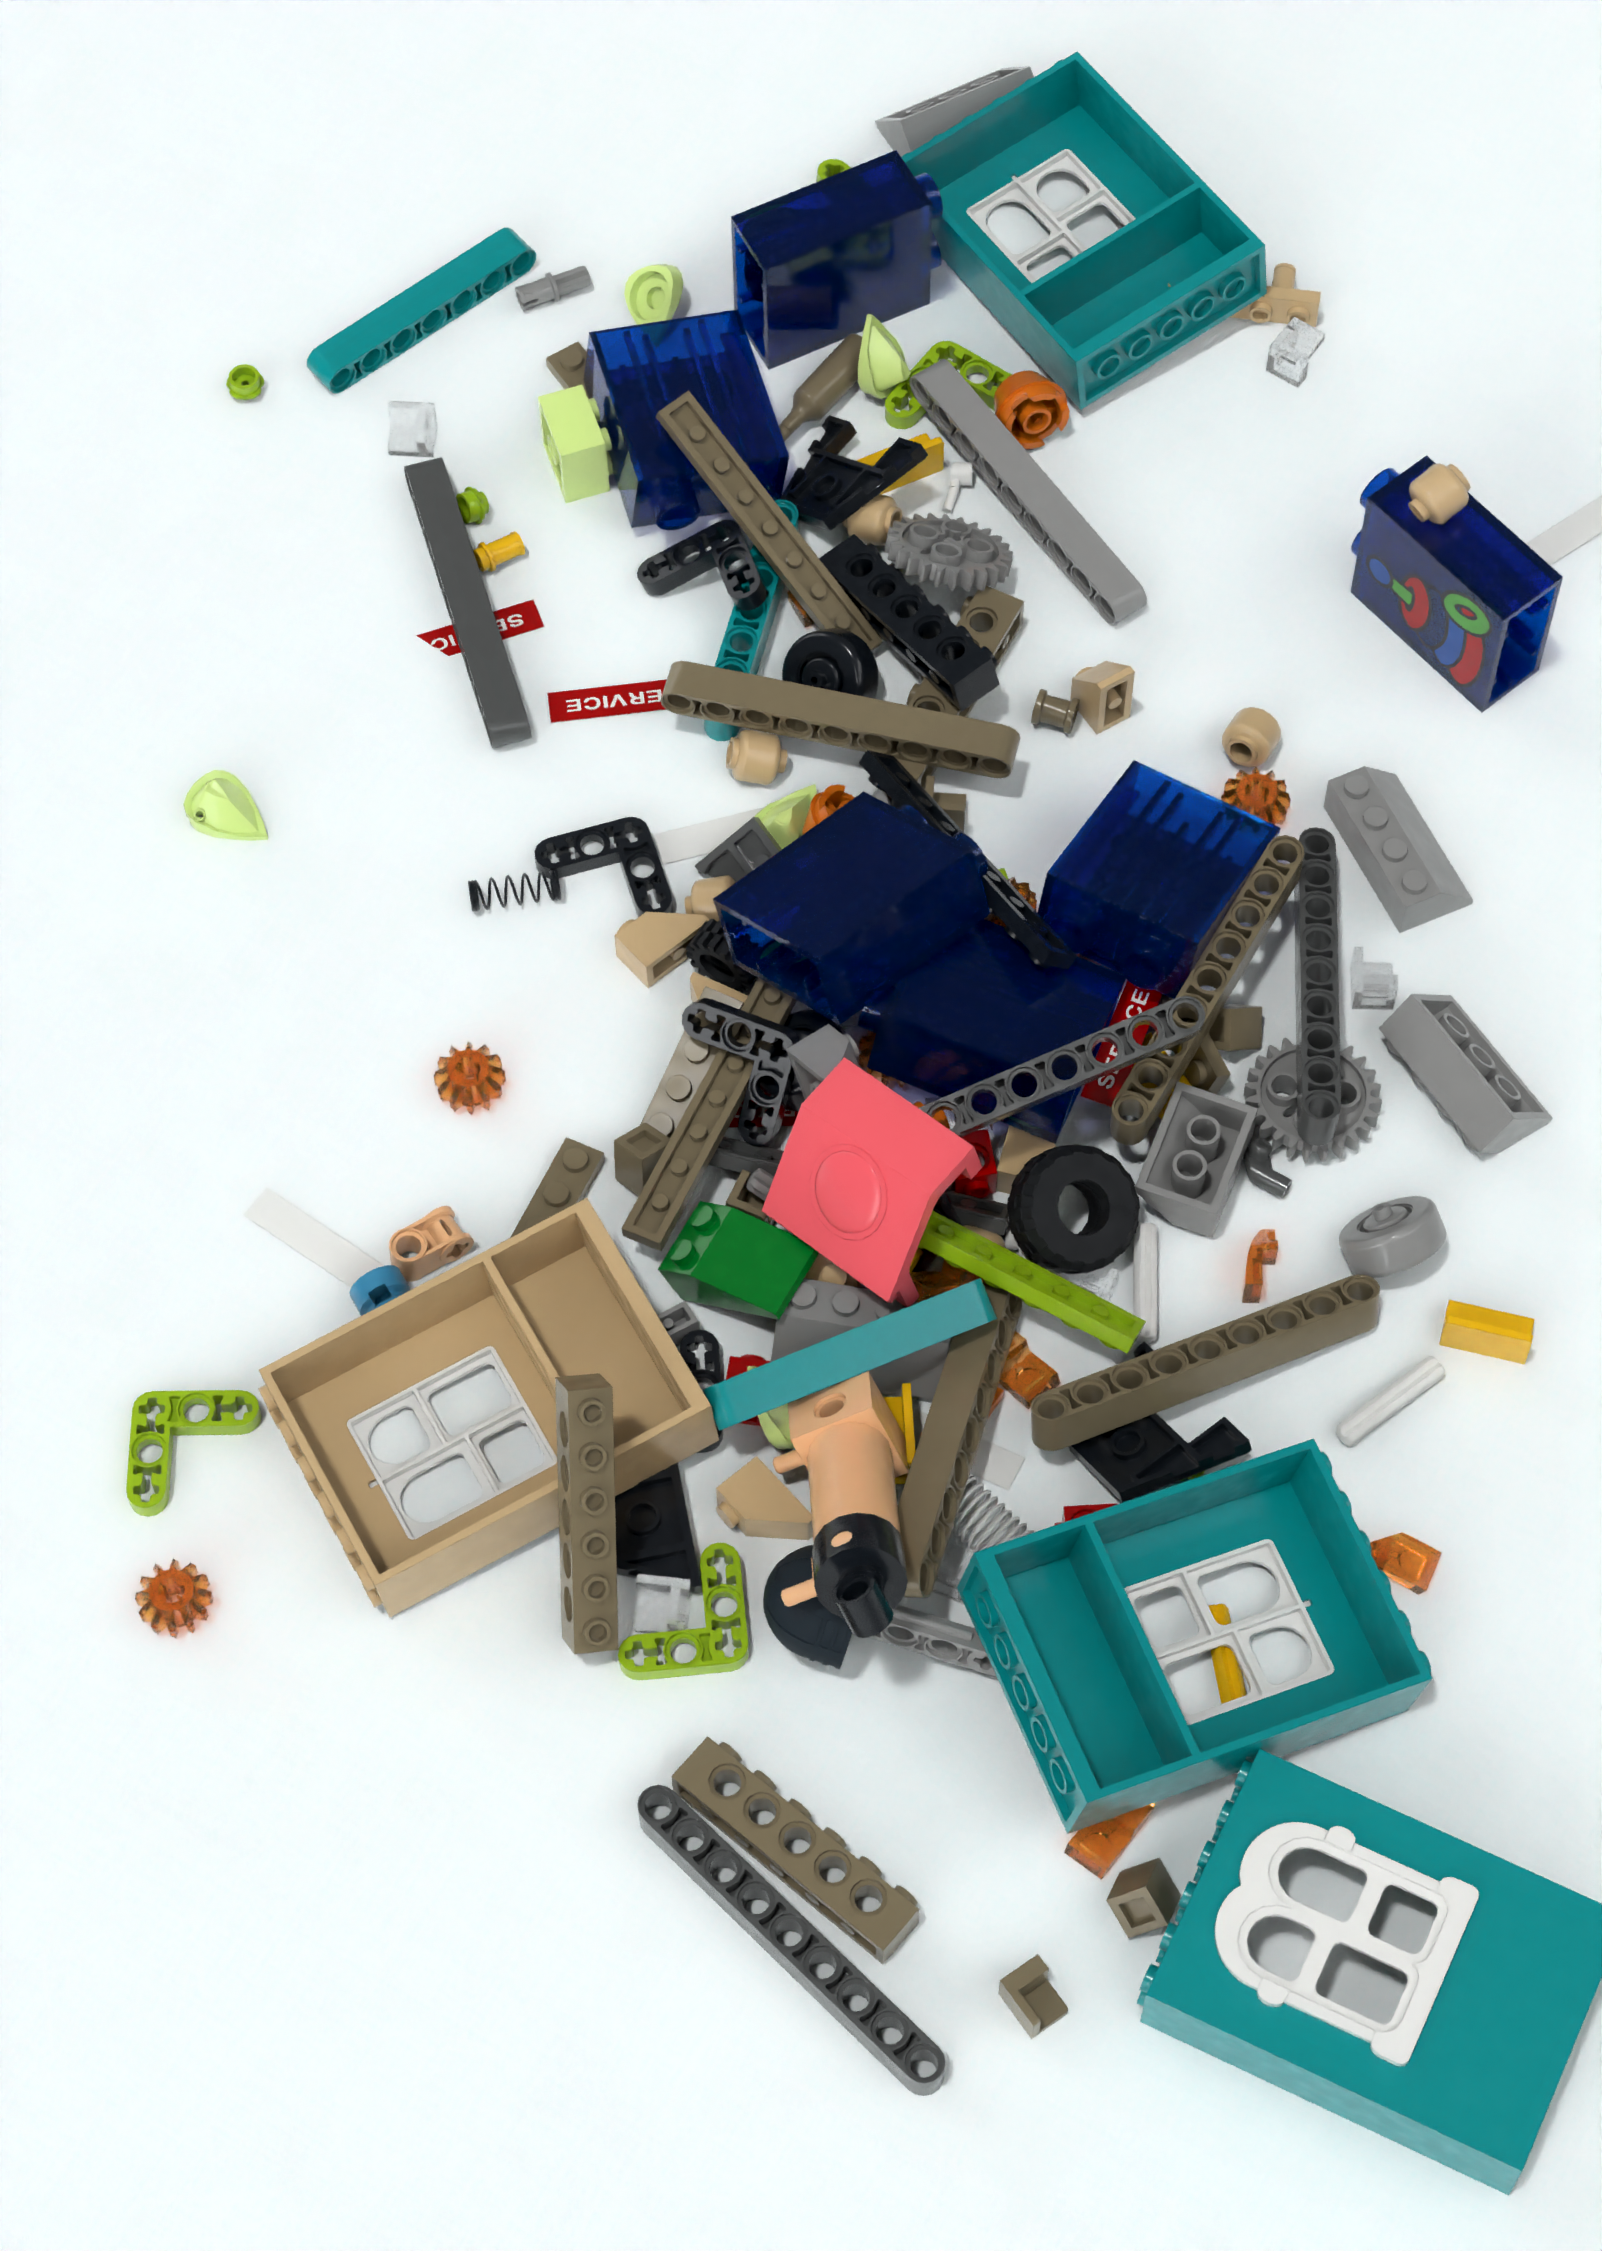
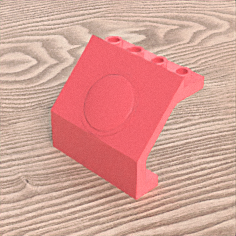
M844 1057L801 1104L761 1211L887 1303H893L894 1300H897L903 1306L909 1307L920 1297L909 1273L910 1265L936 1202L961 1173L971 1180L980 1171L982 1165L973 1145Z

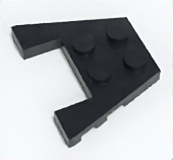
M829 415L822 425L825 433L820 442L813 440L808 449L811 455L804 469L797 468L779 500L792 502L798 509L800 521L831 531L922 462L928 454L921 444L899 437L874 466L840 456L838 453L857 434V431L849 421Z
M1144 1341L1133 1353L1136 1358L1154 1350ZM1157 1413L1069 1446L1070 1452L1122 1503L1245 1455L1252 1450L1249 1439L1225 1417L1187 1443Z

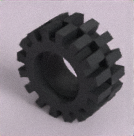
M715 919L706 920L686 947V956L692 959L690 964L693 967L699 968V974L706 975L710 979L741 993H745L763 970L758 966L757 960L763 950L757 949L759 946L755 940L749 941L747 939L749 935L743 931L741 934L737 931V926L731 924L728 927L726 922L720 919L718 922Z

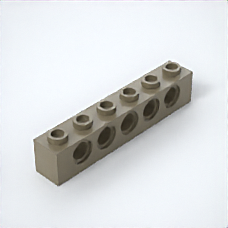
M986 585L984 591L978 589L974 597L969 595L965 599L960 611V620L956 626H964L971 634L974 643L980 648L986 646L993 653L999 665L1023 625L1024 601ZM926 678L923 679L920 685L914 684L907 698L908 706L968 717L976 704L974 702L961 712ZM897 759L924 789L926 788V776H933L937 769L936 766Z
M600 1373L555 1377L562 1638L574 1654L618 1650L613 1387Z
M707 1736L671 1776L673 1791L881 1964H884L919 1924V1908L916 1907L918 1902L915 1897L902 1886L897 1885L893 1888L881 1878L882 1872L871 1860L864 1856L857 1859L846 1850V1842L829 1827L822 1830L810 1820L812 1817L810 1812L800 1802L792 1798L787 1801L775 1792L777 1787L767 1775L759 1770L752 1773L740 1763L742 1758L730 1745L725 1742H721L718 1745ZM724 1782H733L740 1787L738 1792L731 1796H724L716 1791V1788ZM760 1810L769 1811L775 1816L770 1823L764 1825L756 1824L751 1820V1816ZM793 1839H803L810 1845L805 1852L799 1854L788 1851L785 1846ZM834 1867L842 1870L845 1877L839 1882L830 1883L825 1881L820 1875L824 1870ZM870 1896L876 1898L881 1906L873 1912H864L856 1906V1903L859 1899Z

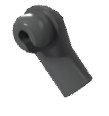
M1261 1138L1252 1140L1243 1158L1249 1180L1283 1199L1292 1184V1180L1273 1170L1269 1156L1272 1152L1271 1144Z

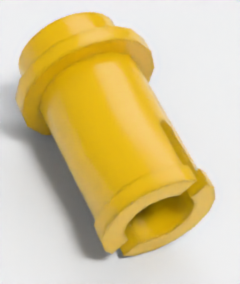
M513 531L509 535L489 544L479 543L478 548L473 550L479 570L482 572L486 570L493 572L496 570L497 565L519 555H524L525 547L519 534Z

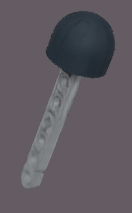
M808 1545L785 1556L770 1573L764 1589V1613L773 1634L787 1649L799 1656L808 1658L810 1661H817L823 1665H830L840 1670L852 1635V1631L845 1619L830 1613L819 1602L817 1596L791 1607H787L781 1598L783 1589L813 1578L811 1562L813 1545ZM897 1605L893 1609V1620L889 1626L882 1632L869 1637L997 1677L976 1629Z

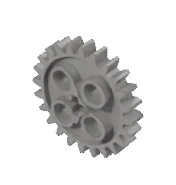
M928 513L927 518L914 514L913 519L903 516L901 522L894 521L893 526L888 529L884 550L888 553V560L896 561L895 568L906 569L905 575L920 576L919 582L931 580L934 587H939L941 584L948 585L949 589L953 591L956 586H961L967 592H970L971 586L981 591L985 590L986 585L995 588L997 582L1004 583L1005 578L1009 576L1013 560V551H1009L1010 545L1001 542L1002 536L991 535L992 529L977 528V522L967 524L962 517L954 520L950 519L947 514H943L942 518H936L932 513Z
M1283 1038L1281 1051L1269 1045L1266 1057L1258 1055L1255 1068H1249L1248 1082L1245 1083L1243 1096L1247 1097L1245 1104L1258 1108L1255 1126L1261 1125L1258 1138L1264 1139L1272 1136V1150L1279 1148L1283 1144L1287 1146L1286 1157L1288 1158L1296 1150L1302 1151L1304 1162H1308L1311 1152H1317L1321 1162L1326 1161L1327 1152L1330 1150L1338 1158H1342L1344 1145L1356 1151L1359 1138L1368 1140L1371 1131L1370 1127H1376L1379 1116L1377 1113L1380 1112L1382 1099L1378 1098L1381 1084L1373 1083L1376 1075L1375 1069L1364 1070L1367 1060L1365 1056L1355 1060L1351 1058L1353 1046L1340 1051L1341 1099L1347 1100L1350 1103L1341 1104L1333 1140L1325 1145L1315 1146L1303 1141L1297 1130L1296 1045L1293 1046L1287 1038ZM1283 1091L1288 1093L1290 1096L1282 1097L1277 1095L1275 1092Z

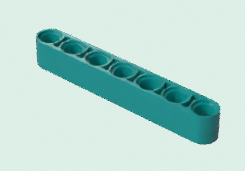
M509 227L502 228L318 345L309 354L306 366L330 392L334 394L343 392L525 275L536 261V252L513 229Z
M775 500L776 504L799 532L797 507L787 500ZM753 544L751 551L767 587L768 595L762 605L750 611L740 610L734 603L714 667L757 675L785 584ZM748 581L741 584L745 593L750 591ZM704 720L706 734L716 741H728L731 737H735L740 730L738 726Z
M979 1278L702 1390L711 1404L714 1420L720 1431L997 1319L982 1279Z

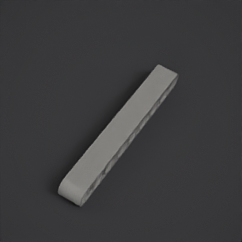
M941 359L910 377V388L919 404L966 459L972 463L977 472L1107 623L1114 625L1147 604L1145 591L1139 581L948 360Z

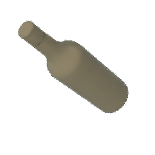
M854 333L849 334L795 391L791 412L769 435V439L774 445L780 447L803 423L823 418L857 382L862 336Z

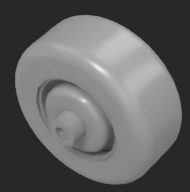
M1409 1196L1377 1204L1356 1216L1342 1229L1339 1235V1245L1351 1272L1355 1275L1379 1278L1405 1271L1430 1258L1444 1244L1447 1232L1439 1211L1431 1199L1422 1196Z

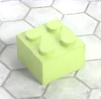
M583 385L539 396L538 403L543 446L565 503L610 491L609 475L614 474V468L608 451L612 450V444L606 427L600 429L597 421H600V413L596 400L594 398L588 399Z

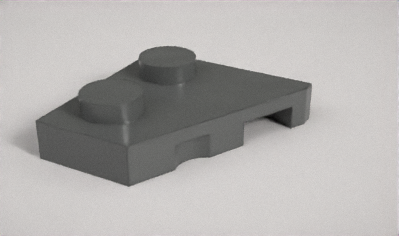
M758 817L751 818L695 865L698 871L713 877L731 876L737 884L742 883L746 894L770 907L779 905L805 883V879Z

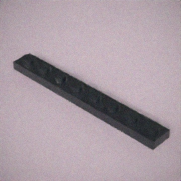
M867 750L859 764L870 775L868 779L871 784L886 792L892 799L890 802L892 807L899 813L907 816L914 823L913 830L936 847L935 853L943 862L956 869L959 873V881L969 889L976 891L983 899L981 901L982 906L1005 923L1004 929L1007 934L1015 940L1022 942L1029 950V958L1037 965L1046 969L1052 966L1069 970L1078 956L894 756Z

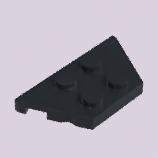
M677 1462L615 1496L617 1574L692 1593H701L703 1591Z

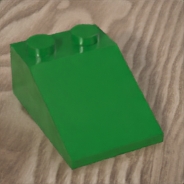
M700 1201L658 1270L682 1300L779 1320L819 1253L795 1235L738 1209Z

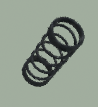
M556 868L549 870L551 890L542 870L539 871L537 899L529 877L525 872L521 878L520 900L512 878L507 875L505 878L504 904L494 878L491 877L489 879L487 905L478 881L469 880L468 887L472 911L480 910L478 892L484 908L489 910L492 882L500 905L505 908L507 904L508 879L516 901L520 906L523 903L524 878L527 880L534 902L538 903L540 899L541 874L551 900H560L561 891L558 871Z

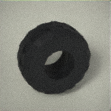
M1072 1144L1043 1151V1153L1031 1158L1024 1164L1023 1169L1016 1175L1011 1185L1012 1188L1007 1202L1008 1223L1011 1234L1014 1235L1022 1252L1030 1257L1035 1264L1057 1273L1066 1274L1088 1273L1104 1268L1114 1262L1119 1255L1123 1254L1129 1247L1134 1233H1136L1139 1223L1140 1204L1139 1196H1137L1134 1186L1135 1183L1130 1173L1121 1165L1122 1163L1114 1156L1102 1151V1149ZM1068 1185H1073L1079 1189L1088 1204V1220L1082 1231L1078 1234L1068 1230L1059 1217V1196Z

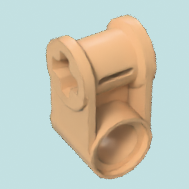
M450 1206L436 1208L424 1218L398 1230L392 1235L389 1241L391 1265L400 1269L406 1281H417L441 1266L460 1259L472 1248L473 1238L469 1233L462 1232L454 1220L455 1213ZM406 1252L418 1253L415 1257L405 1258L401 1256L403 1253Z

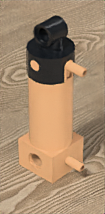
M867 1371L788 1403L790 1440L795 1450L773 1459L774 1469L779 1474L802 1465L806 1466L809 1477L813 1530L811 1558L813 1578L783 1589L781 1592L783 1603L787 1607H791L817 1596L819 1602L830 1613L845 1619L853 1635L860 1638L874 1636L889 1626L893 1620V1609L905 1596L908 1583L895 1486L896 1477L909 1473L905 1435L871 1374Z

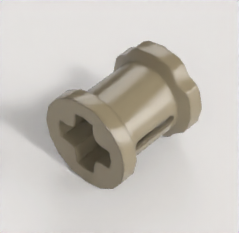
M1040 689L1034 705L1031 723L1038 725L1040 722L1058 726L1063 728L1064 733L1070 734L1076 720L1080 700L1073 698L1071 701L1050 696L1047 690Z

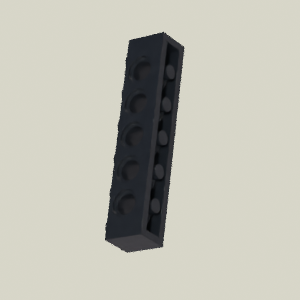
M853 534L819 558L875 632L961 712L1000 685L995 670L998 663L993 653L986 646L980 648L974 643L971 634L964 626L959 625L957 627L954 625L941 605L936 604L933 606L928 601L923 590L915 583L910 585L905 580L900 569L894 567V563L888 565L872 543L866 545Z

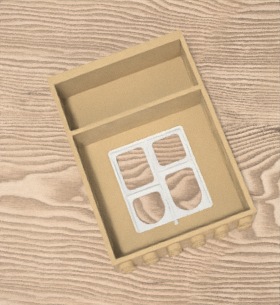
M588 1198L259 1369L265 1385L258 1388L267 1405L266 1407L277 1428L280 1429L294 1460L301 1468L306 1482L323 1509V1513L334 1534L337 1535L354 1571L357 1572L374 1608L383 1604L389 1617L400 1613L559 1527L555 1377L600 1373L613 1387L615 1496L719 1441L711 1404ZM484 1365L493 1366L512 1398L511 1404L507 1408L456 1435L447 1434L428 1401L430 1394ZM403 1408L412 1409L430 1440L429 1448L417 1456L398 1464H390L378 1460L371 1453L369 1447V1437L374 1426L382 1419ZM517 1422H523L528 1426L545 1456L544 1462L519 1477L502 1483L496 1478L480 1449V1444L483 1440ZM455 1455L463 1456L482 1488L481 1496L438 1520L418 1522L409 1518L403 1511L400 1502L401 1494L406 1484L415 1476Z

